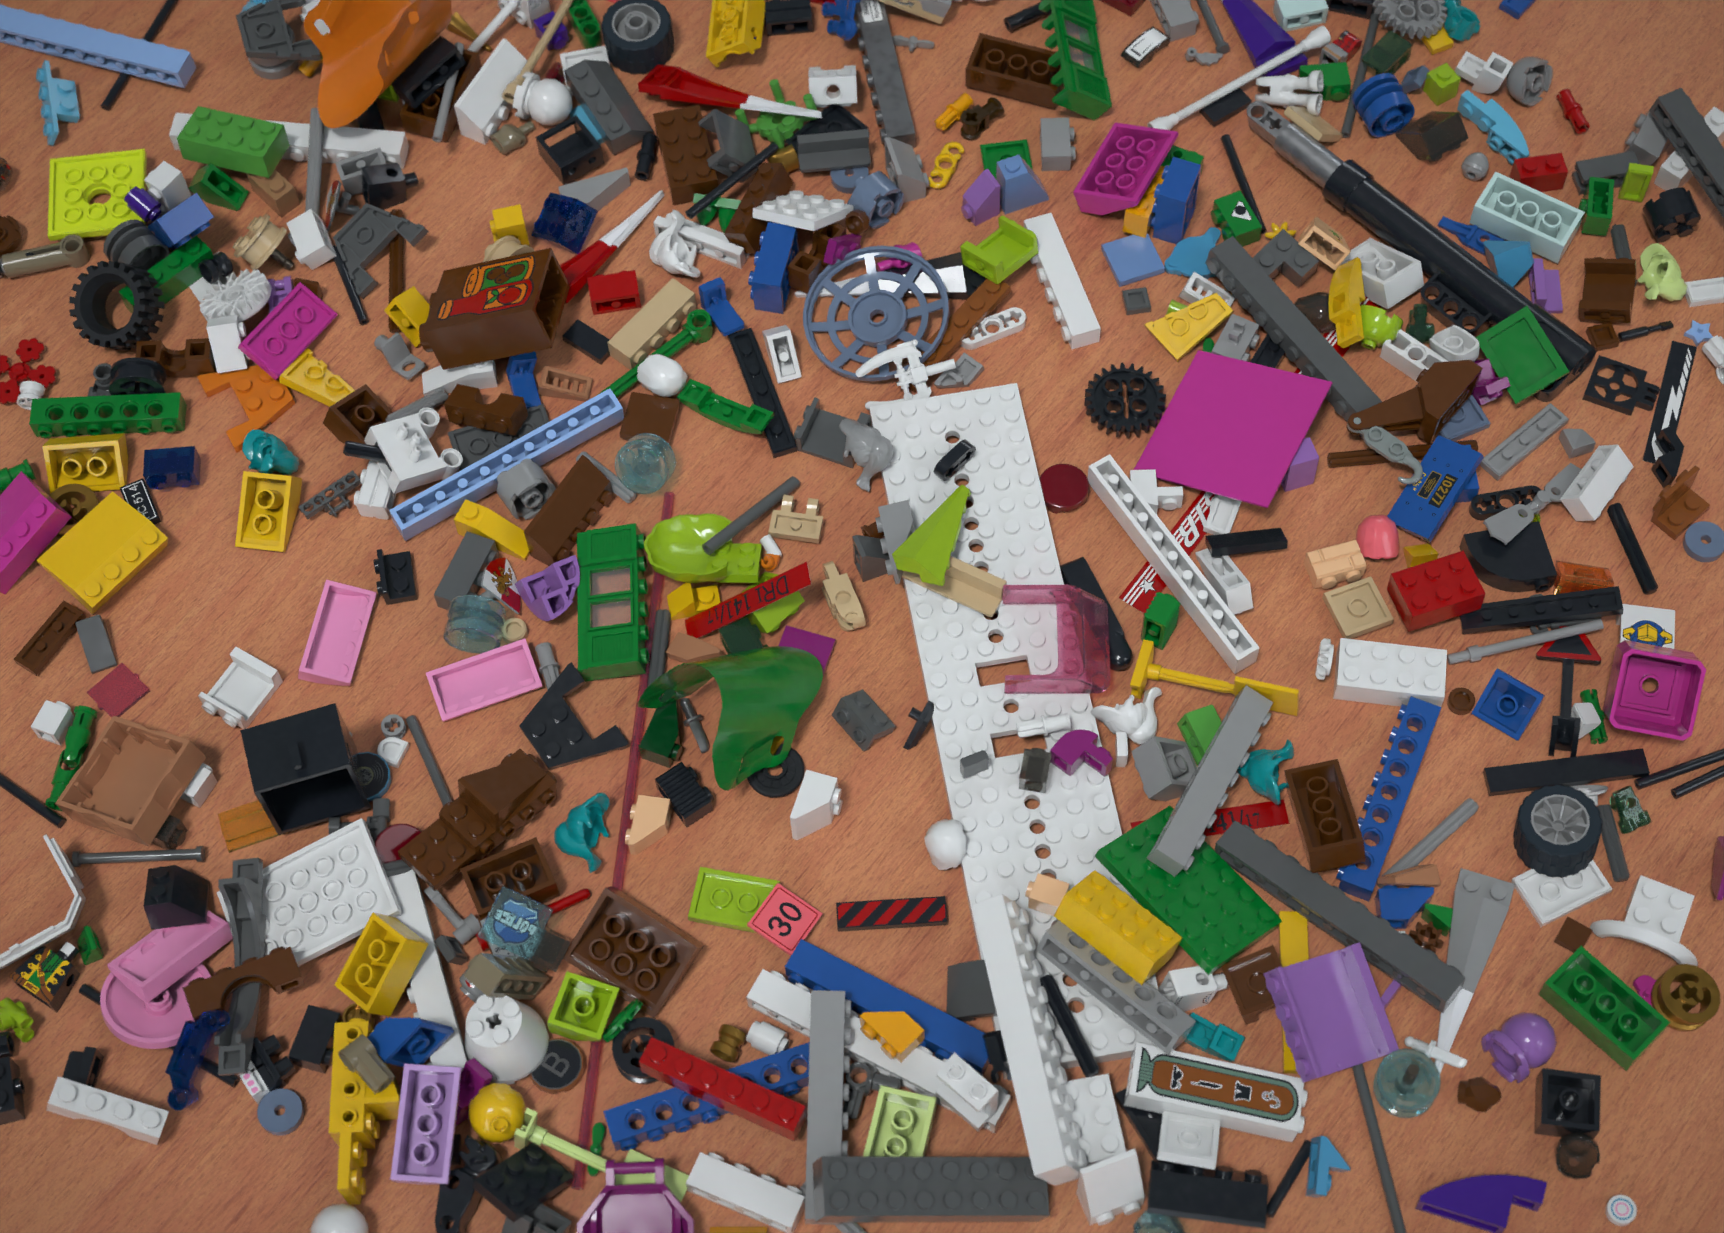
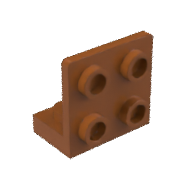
M1696 465L1689 472L1684 470L1677 477L1676 483L1672 487L1667 485L1658 496L1661 499L1653 507L1655 512L1651 522L1673 540L1677 539L1710 507L1709 503L1690 489L1700 470Z

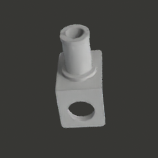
M395 333L390 338H387L385 335H379L375 339L374 346L382 351L391 370L406 380L411 379L425 367L423 361L410 353L399 333ZM407 364H416L412 370L403 371Z

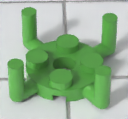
M777 79L769 82L776 102L796 106L794 101L785 102ZM805 94L803 99L806 108L817 111L812 94ZM743 109L735 111L737 120L748 125L750 134L759 132L762 138L764 136L767 137L768 141L775 142L779 149L784 148V140L794 136L793 131L797 128L800 130L804 122L817 119L815 117L759 111L760 115L756 123L749 124Z

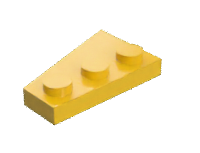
M1214 293L1189 304L1186 308L1166 314L1165 317L1154 322L1150 321L1144 324V326L1178 362L1233 314V310L1217 293Z
M308 347L280 375L281 384L329 407L355 391L339 375L332 374L322 360L318 361Z

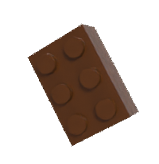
M536 837L460 869L479 917L495 911V908H501L502 902L511 896L518 901L529 897L532 906H536L560 895Z

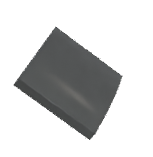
M985 960L968 961L948 966L947 1014L960 1021H974L975 1017L997 1016Z

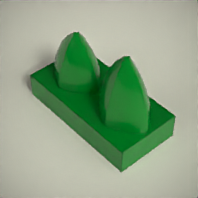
M694 193L693 204H696L706 195ZM719 197L696 215L699 223L705 226L713 219L716 211H719V224L724 233L741 200Z

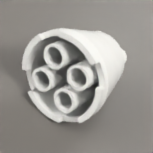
M485 994L481 995L470 1008L466 1018L464 1048L467 1060L475 1058L493 1075L490 1083L507 1085L515 1084L514 1081L528 1076L542 1063L548 1049L549 1034L541 1016L531 1007L506 995L503 998L487 997Z

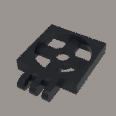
M1599 355L1582 400L1631 416L1634 407L1647 411L1653 410L1660 388L1644 381L1647 371ZM1604 368L1615 371L1613 377L1608 379L1597 375V373ZM1624 374L1634 377L1637 384L1636 388L1624 384L1622 381ZM1617 383L1619 385V389H1612L1610 387V384ZM1595 386L1604 388L1606 392L1605 398L1598 393ZM1621 394L1631 397L1625 401H1615L1616 396Z

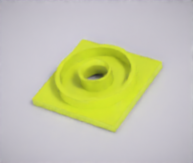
M145 149L50 159L49 240H62L65 236L74 234L81 238L108 236L115 227L128 220H140L146 225V222L128 208L127 203L124 201L128 192L137 186L139 189L143 188L146 190L144 179L146 178L147 153ZM97 195H111L110 199L104 204L93 203L90 205V201Z

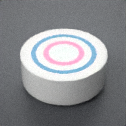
M1616 1195L1606 1204L1605 1213L1611 1223L1617 1226H1626L1635 1218L1637 1208L1631 1198L1625 1195Z

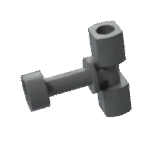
M387 798L373 799V816H367L366 824L375 843L377 836L387 827V822H390V800ZM329 817V834L353 822H341V817Z

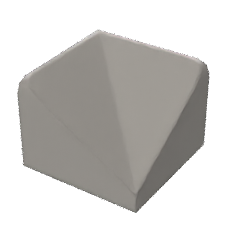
M1563 429L1559 436V440L1569 459L1593 452L1596 444L1594 439L1583 429Z

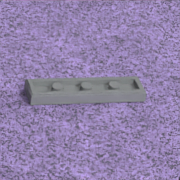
M1548 404L1487 454L1479 465L1498 481L1568 423L1569 418L1554 405Z

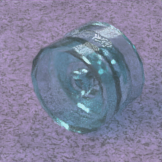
M477 595L457 596L450 601L447 613L449 620L445 624L443 634L445 642L458 650L479 654L500 647L503 634L501 629L505 623L506 611L499 602Z

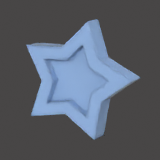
M1694 320L1691 322V329L1683 335L1692 339L1696 347L1703 341H1709L1713 337L1709 332L1710 323L1699 324Z

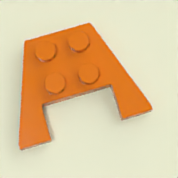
M258 365L249 366L247 369L223 373L214 372L197 376L207 398L232 387L247 415L248 421L226 431L236 453L242 450L243 441L251 430H261L269 422L271 424L274 423L295 405L287 386L280 383V377L277 380L273 379Z

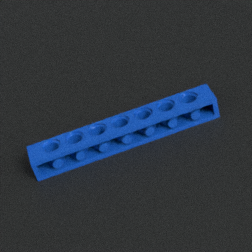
M1412 696L1409 699L1408 705H1401L1397 719L1402 721L1399 728L1393 726L1388 740L1393 743L1391 750L1386 748L1380 761V764L1384 765L1382 773L1376 771L1371 785L1376 788L1373 795H1367L1362 808L1367 813L1365 818H1358L1363 840H1372L1376 843V846H1369L1364 842L1366 862L1362 863L1368 869H1359L1355 864L1339 868L1336 879L1341 881L1338 888L1343 892L1369 902L1441 707ZM1408 726H1414L1419 731H1411ZM1399 749H1407L1410 754H1404ZM1391 771H1397L1402 776L1396 777L1391 774ZM1382 794H1389L1393 799L1387 800ZM1373 817H1381L1384 819L1385 822L1378 823L1373 819Z
M810 1042L742 1064L727 1071L780 1095H795L800 1092L801 1088L807 1087L809 1084ZM799 1065L807 1068L806 1072L801 1075L792 1072ZM775 1074L780 1077L779 1081L774 1084L765 1081L769 1075ZM675 1087L603 1111L616 1151L620 1149L622 1151H629L636 1148L638 1143L647 1140L649 1142L659 1141L665 1137V1134L674 1131L682 1133L690 1130L694 1124L700 1122L704 1124L712 1123L718 1120L719 1116L730 1113ZM689 1102L699 1103V1107L694 1111H687L685 1109ZM662 1111L672 1112L669 1119H658V1115ZM643 1120L645 1124L642 1128L637 1130L631 1128V1124L634 1121Z

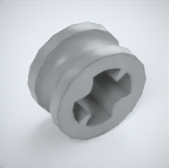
M391 714L382 720L381 730L385 738L395 737L402 739L406 734V725L402 717ZM397 723L399 728H395L394 732H390L389 728Z

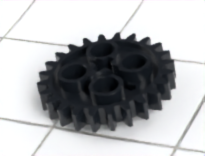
M1121 363L1120 369H1116L1111 364L1109 372L1102 368L1101 375L1095 373L1093 381H1089L1088 389H1085L1086 398L1084 406H1087L1086 414L1091 415V423L1098 421V429L1104 426L1107 427L1106 434L1111 433L1112 430L1116 431V437H1119L1121 432H1125L1127 438H1129L1130 432H1134L1138 437L1140 429L1148 433L1149 425L1156 427L1157 419L1161 420L1162 413L1165 411L1166 394H1163L1164 386L1159 385V378L1152 379V371L1144 374L1143 366L1138 370H1134L1133 363L1129 369L1125 368L1124 363ZM1122 382L1126 383V402L1128 404V418L1124 417V398L1122 396Z

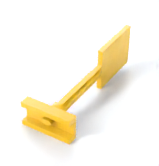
M1143 639L1130 687L1133 688L1131 695L1134 698H1142L1147 679L1156 681L1161 679L1221 693H1231L1235 697L1247 685L1273 702L1269 710L1294 716L1298 715V689L1238 676L1235 677L1234 684L1222 680L1162 668V665L1153 664L1155 654L1154 642Z

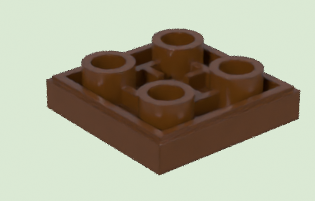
M631 392L619 433L620 438L669 446L680 408V400Z

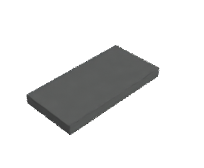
M544 404L527 409L528 417L515 436L471 426L448 432L452 448L459 451L463 458L459 470H463L548 423L549 419Z

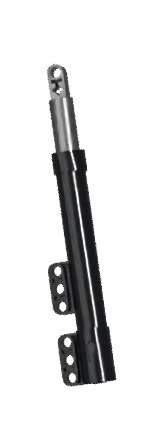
M1254 101L1247 107L1249 127L1273 145L1275 151L1323 187L1322 195L1342 212L1352 215L1395 250L1421 261L1422 271L1431 277L1421 288V305L1425 311L1444 326L1449 328L1452 325H1456L1477 337L1490 325L1495 326L1525 306L1529 307L1570 372L1550 384L1552 386L1551 389H1543L1533 395L1535 398L1542 402L1552 401L1566 386L1573 383L1586 370L1597 350L1594 346L1538 303L1534 304L1375 181L1374 176L1354 160L1344 162L1295 123H1290L1266 103ZM1257 114H1262V115H1263V116H1261V117H1259V118L1253 117V116H1255V115H1257ZM1431 294L1438 296L1433 300L1426 298ZM1448 309H1454L1457 311L1454 314L1445 313V311ZM1466 324H1473L1475 328L1466 329L1464 326Z

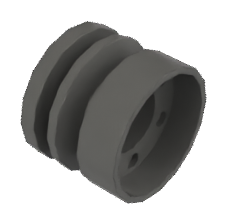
M128 220L119 224L109 233L103 247V252L109 261L138 266L146 271L170 255L168 247L158 237L154 236L153 232L140 220Z

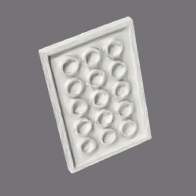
M362 818L263 868L262 914L266 916L264 956L269 955V952L275 948L291 947L299 967L361 935L372 912L392 917L402 914L366 821ZM218 891L217 895L232 933L228 911L223 896Z

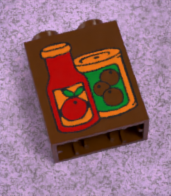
M547 248L444 270L437 292L432 293L430 296L431 309L426 323H422L419 327V338L423 349L426 352H434L442 369L445 370L552 348L570 288L552 249Z

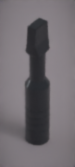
M1671 321L1660 322L1658 325L1650 327L1643 326L1619 332L1618 339L1620 342L1647 336L1651 332L1673 328L1674 324Z

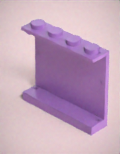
M1360 942L1335 952L1286 967H1278L1264 973L1266 987L1271 993L1276 1007V1015L1283 1026L1286 1043L1291 1049L1297 1073L1300 1075L1303 1083L1400 1051Z

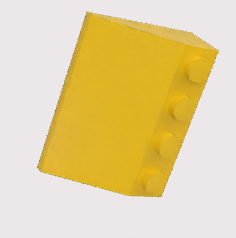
M112 491L36 561L93 615L168 546V537L149 519Z

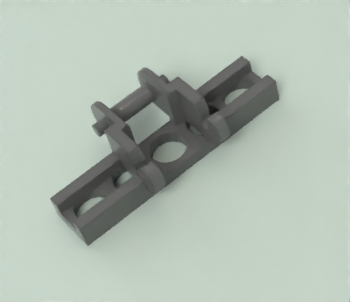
M352 470L300 505L299 510L305 515L307 520L323 509L329 515L337 517L336 512L345 506L348 509L350 508L348 504L350 501L346 498L345 494L361 484L360 478ZM355 478V481L353 483H347L351 479ZM327 491H334L332 497L325 496ZM339 497L341 503L332 508L329 503ZM311 506H313V509L311 511H305Z

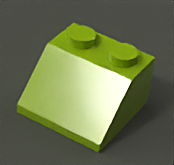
M764 572L759 577L758 583L750 584L744 591L779 574ZM796 591L742 618L756 631L768 634L777 630L781 625L780 622L787 616L795 614L805 600L799 591Z
M567 971L547 1021L549 1032L575 1041H601L620 989Z

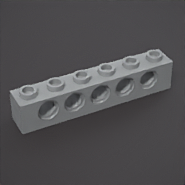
M1060 921L1056 922L1043 935L1036 951L1167 1055L1172 1053L1187 1038L1196 1021L1147 982L1143 985L1138 983Z

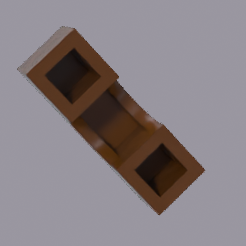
M832 223L814 232L813 245L809 254L800 250L788 265L790 287L808 294L818 275L829 265L823 262L829 239L846 235V227Z
M209 338L186 339L185 349L179 351L166 348L162 340L137 341L135 358H145L159 363L166 370V377L199 376L216 372Z
M460 384L455 386L444 403L449 422L514 436L528 417L523 397L501 393L496 401L484 404L479 388Z

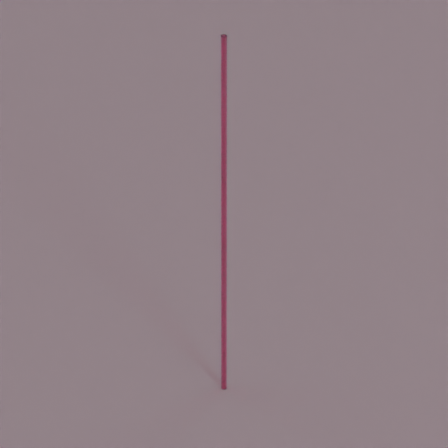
M665 492L661 521L672 518L674 493ZM655 571L647 621L649 639L645 640V648L649 652V663H646V673L640 674L612 886L620 891L623 889L628 845L625 844V835L627 828L631 829L630 811L632 804H634L640 760L639 745L643 738L646 708L638 707V701L648 686L655 615L657 610L660 609L664 575ZM602 1038L601 1041H591L577 1143L578 1147L588 1151ZM576 1159L572 1189L583 1190L586 1164Z

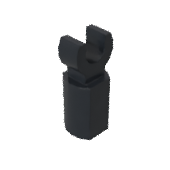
M1001 1031L985 1033L983 1041L989 1064L993 1066L990 1075L993 1083L998 1082V1071H1004L1007 1079L1011 1080L1012 1077L1009 1064L1006 1063L1007 1056Z

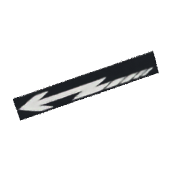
M1672 341L1643 461L1655 463L1658 457L1663 455L1655 443L1662 429L1671 426L1675 433L1677 431L1697 350L1695 346Z

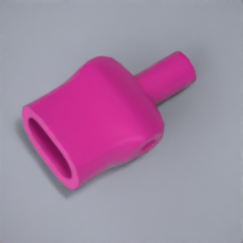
M914 242L894 246L909 250L922 257L920 248ZM887 257L886 260L876 263V268L878 272L892 267L901 269L906 268L911 263Z

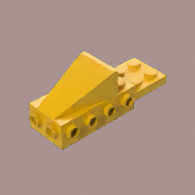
M353 1018L349 1022H340L334 1025L328 1133L339 1146L337 1190L349 1205H361V1195L366 1193V1180L362 1178L363 1167L367 1166L368 1160L366 1148H375V1139L380 1137V1124L376 1120L398 1119L401 1095L396 1078L382 1092L374 1094L356 1071L354 1073L351 1072L340 1059L338 1054L340 1050L360 1035L368 1037L374 1031L369 1021L361 1018ZM383 1062L388 1067V1069L393 1073L390 1064Z

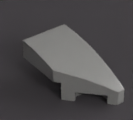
M964 352L956 361V368L944 371L934 382V385L937 388L969 387L984 371V367Z

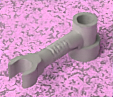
M430 886L424 890L430 900L455 927L456 930L452 934L462 945L468 942L475 934L482 931L478 920L472 913L462 920L438 890L434 891Z

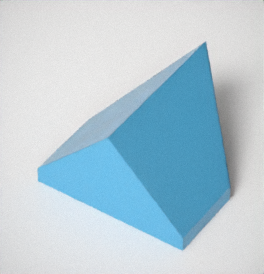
M1485 240L1483 242L1490 270L1512 287L1517 284L1534 264L1529 241Z

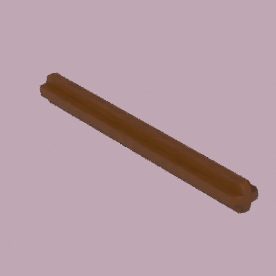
M401 209L391 210L390 213L392 215L404 218ZM400 233L390 241L389 304L396 296L403 293L404 237ZM389 317V331L391 333H400L399 327Z
M1476 440L1455 441L1461 445H1471V449L1478 452ZM1432 444L1410 445L1407 448L1414 458L1422 460ZM1373 449L1332 452L1327 455V463L1330 468L1391 462Z

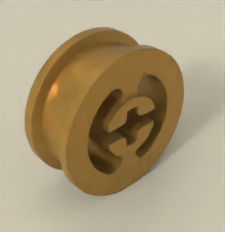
M68 484L59 487L49 495L72 516L56 537L60 539L100 503L94 492L87 486Z
M1679 964L1671 967L1656 980L1651 990L1653 1008L1670 1022L1669 1027L1679 1031H1693L1700 1028L1717 1013L1720 1006V992L1714 979L1705 970L1691 964ZM1672 982L1683 983L1671 993L1670 987ZM1700 1002L1699 1013L1688 1012Z

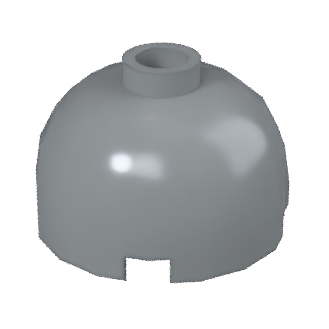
M1539 57L1521 58L1511 67L1507 74L1509 94L1515 100L1527 106H1534L1543 99L1539 97L1543 90L1548 91L1553 78L1552 66L1548 65L1549 62Z

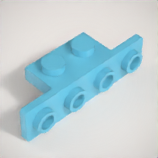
M44 60L42 67L37 69L36 81L40 82L38 96L43 104L41 107V117L45 119L43 134L47 136L48 145L53 146L59 133L57 120L77 123L80 115L75 81L52 78L50 62Z

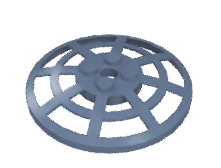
M892 246L865 247L847 253L843 261L838 259L834 265L829 264L818 275L805 299L803 309L804 331L812 351L830 370L854 380H888L895 378L894 374H897L896 370L889 372V363L879 366V374L864 375L863 377H857L856 373L845 371L841 367L850 359L862 364L871 359L870 357L856 354L864 344L877 347V353L879 354L887 350V345L897 339L904 342L916 339L918 341L916 348L924 352L922 357H919L920 363L925 362L936 350L946 332L950 315L949 299L946 287L939 273L921 256L909 250ZM875 258H896L913 265L904 277L893 272H877ZM865 260L867 274L852 279L842 288L830 280L845 267ZM921 270L935 283L941 299L927 304L923 292L914 283ZM878 280H890L900 283L894 293L887 290H879ZM865 282L869 283L870 291L862 294L857 299L848 294L857 286ZM824 287L835 296L828 310L827 322H812L815 302ZM909 289L916 296L920 306L906 310L901 299ZM842 301L850 307L848 320L835 321L836 311ZM943 309L941 328L934 342L930 344L921 340L927 329L929 313ZM876 314L884 315L883 320L880 322L871 321L872 317ZM921 316L920 327L915 336L905 331L908 319ZM851 330L856 340L846 348L839 340L836 331ZM813 332H828L833 344L842 354L833 362L828 360L819 349ZM909 365L903 367L905 371L908 369Z

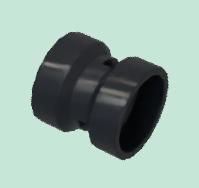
M219 252L213 256V259L201 261L199 263V270L206 282L212 284L218 281L219 277H226L233 273V266L228 256L223 252Z

